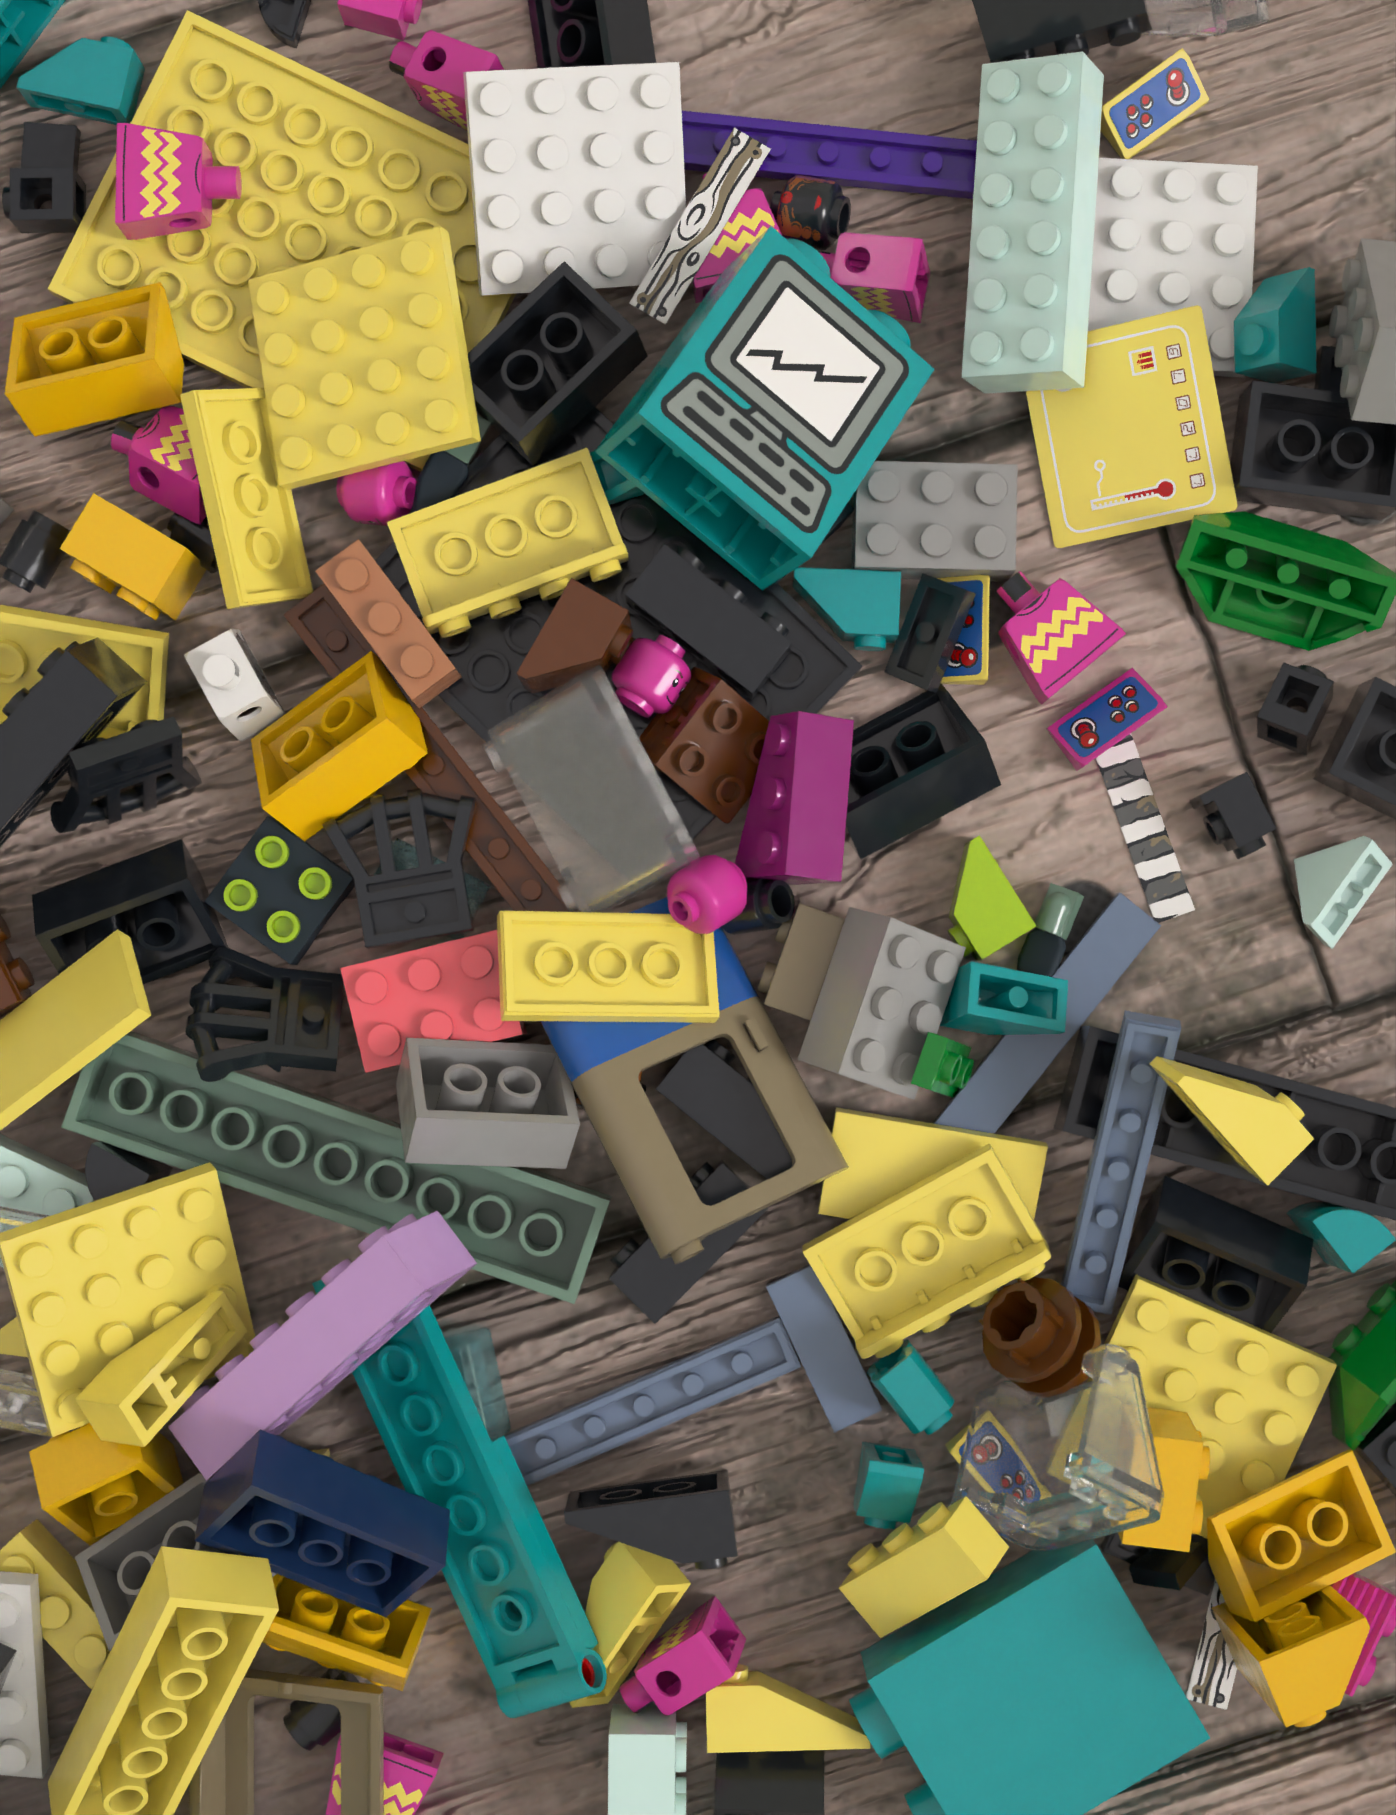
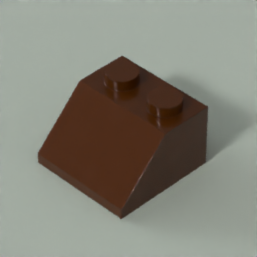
M571 578L516 673L523 687L532 693H537L606 674L611 663L613 662L617 665L635 640L632 637L633 629L629 610Z

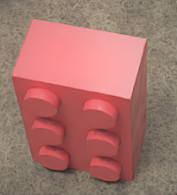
M497 930L340 968L365 1073L399 1066L406 1038L497 1042L527 1034L524 1021H501Z

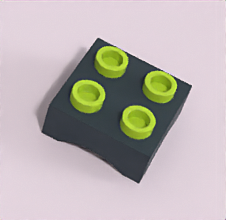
M267 816L204 902L286 962L298 965L326 922L353 890L355 882L349 872L310 844L304 842L279 821Z

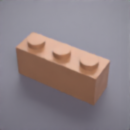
M359 539L315 571L419 709L461 678L457 669Z

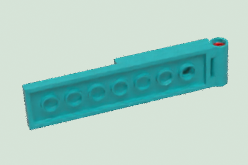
M321 1279L312 1283L316 1294L326 1286ZM429 1305L358 1366L352 1374L405 1491L422 1496L428 1501L450 1510L446 1566L441 1570L496 1689L497 1702L502 1712L509 1718H518L598 1694L606 1685L607 1674L602 1658L596 1651L592 1650L598 1644L597 1638L505 1436L502 1435L490 1439Z

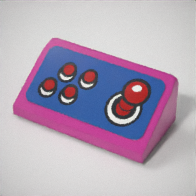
M1132 667L1049 726L1047 731L1075 770L1078 771L1168 706Z

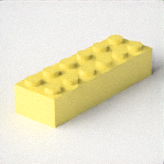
M161 1546L48 1780L51 1815H174L279 1610L268 1558Z

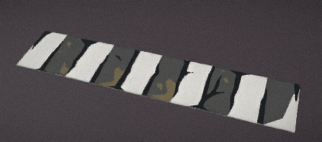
M1130 733L1099 755L1096 761L1154 920L1160 923L1194 911L1195 908Z

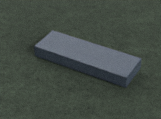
M806 1265L766 1284L769 1295L834 1433L882 1411V1407L835 1307L811 1265Z

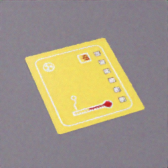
M1191 306L1088 331L1084 388L1026 391L1052 537L1056 548L1189 521L1193 519L1194 515L1226 513L1237 509L1236 493L1204 318L1200 306Z

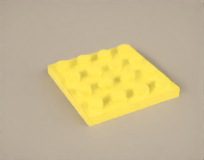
M441 226L433 227L248 280L278 485L289 490L481 442L451 244L447 230Z
M210 1162L0 1233V1255L46 1426L52 1437L90 1423L75 1401V1398L112 1359L216 1290L225 1292L248 1332L205 1380L215 1377V1373L234 1357L242 1354L246 1358L254 1350L250 1345V1341L255 1337L220 1182L217 1170Z
M1135 1275L1103 1345L1102 1354L1098 1356L1096 1367L1088 1378L1050 1462V1471L1110 1498L1122 1404L1187 1412L1196 1430L1201 1432L1203 1446H1209L1210 1448L1209 1474L1207 1480L1198 1481L1196 1500H1201L1203 1503V1522L1199 1536L1208 1539L1207 1517L1285 1480L1337 1364L1330 1358L1139 1275Z

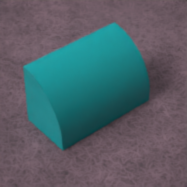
M1310 1202L1299 1205L1287 1212V1215L1301 1233L1313 1239L1312 1247L1326 1264L1352 1274L1396 1241L1385 1225L1376 1218L1366 1213L1332 1203Z

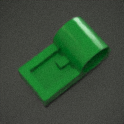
M928 1032L911 1084L954 1097L958 1088L964 1089L971 1076L973 1059L968 1058L971 1047Z

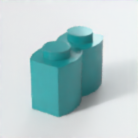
M906 1339L903 1340L902 1346L895 1352L875 1361L869 1367L867 1373L871 1377V1382L913 1434L924 1430L927 1435H930L951 1419L953 1414L949 1409L953 1406L955 1400L912 1343Z

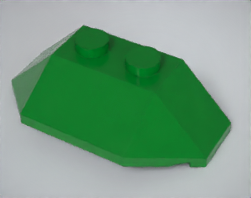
M1245 511L1194 515L1176 562L1177 570L1182 578L1185 579L1192 595L1208 621L1308 651L1345 640L1365 630L1370 632L1382 628L1396 595V573L1348 542Z
M1396 1280L1392 1285L1386 1283L1374 1292L1367 1302V1308L1370 1310L1357 1325L1349 1324L1336 1336L1332 1343L1334 1352L1328 1357L1337 1364L1329 1382L1332 1435L1353 1451L1396 1402Z

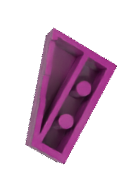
M802 711L770 717L735 864L741 869L745 879L783 880L788 885L842 881L854 720Z

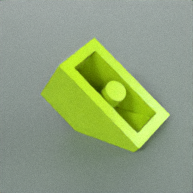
M980 835L966 843L948 916L954 926L947 931L954 943L966 947L963 957L971 953L976 961H980L1036 927V924Z

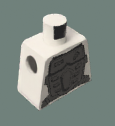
M230 629L184 654L216 716L239 741L243 742L263 731L286 714L239 629ZM258 707L255 711L246 716H239L241 713L250 708Z

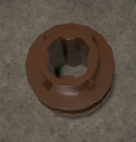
M1033 1277L1026 1281L1018 1279L1017 1283L1004 1287L993 1296L986 1306L983 1319L979 1320L983 1325V1352L991 1367L1030 1395L1051 1397L1064 1394L1071 1388L1079 1386L1088 1379L1096 1367L1098 1356L1102 1354V1351L1099 1349L1101 1343L1099 1321L1091 1307L1073 1296L1072 1292L1053 1279Z

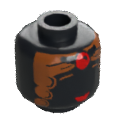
M796 175L788 180L782 191L774 193L770 209L784 238L800 240L816 250H826L834 244L836 239L838 240L841 233L847 232L851 214V202L848 197L843 195L840 185L832 180Z

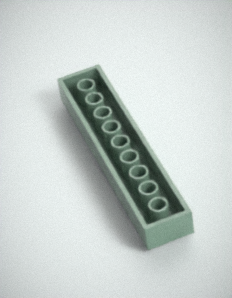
M132 1031L81 1069L61 1128L183 1170L210 1162L217 1170L220 1183L369 1234L383 1226H386L389 1230L409 1214L413 1213L418 1220L438 1211L477 1262L471 1269L575 1304L612 1198L610 1195L528 1167L405 1163L400 1123L243 1069L230 1072L225 1078L215 1082L203 1081L196 1067L197 1060L199 1059L198 1054Z

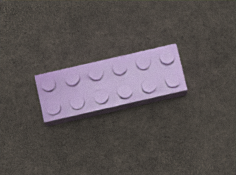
M438 1211L418 1220L412 1213L401 1219L389 1230L386 1226H383L374 1231L358 1245L363 1254L352 1263L349 1259H346L329 1270L321 1278L326 1285L316 1295L313 1291H310L292 1303L285 1310L289 1316L285 1323L281 1326L278 1323H274L260 1332L250 1341V1345L254 1350L246 1358L240 1354L231 1359L215 1373L219 1382L211 1389L208 1385L201 1387L181 1406L185 1412L168 1428L205 1480L210 1479L260 1429L270 1434L280 1435L477 1264Z

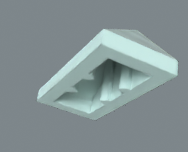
M1362 836L1294 859L1303 923L1325 946L1333 949L1393 865L1372 839Z

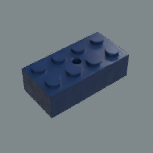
M260 1429L204 1484L194 1541L226 1554L268 1558L271 1572L387 1617L446 1566L450 1510L432 1503L422 1496L411 1494L385 1483L375 1476L364 1474L338 1463L328 1456L317 1454L291 1443L279 1435L270 1434Z

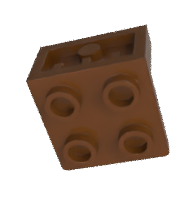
M694 666L691 669L689 683L672 709L667 713L657 714L630 748V751L646 764L665 774L720 821L728 824L752 794L769 720L722 679Z

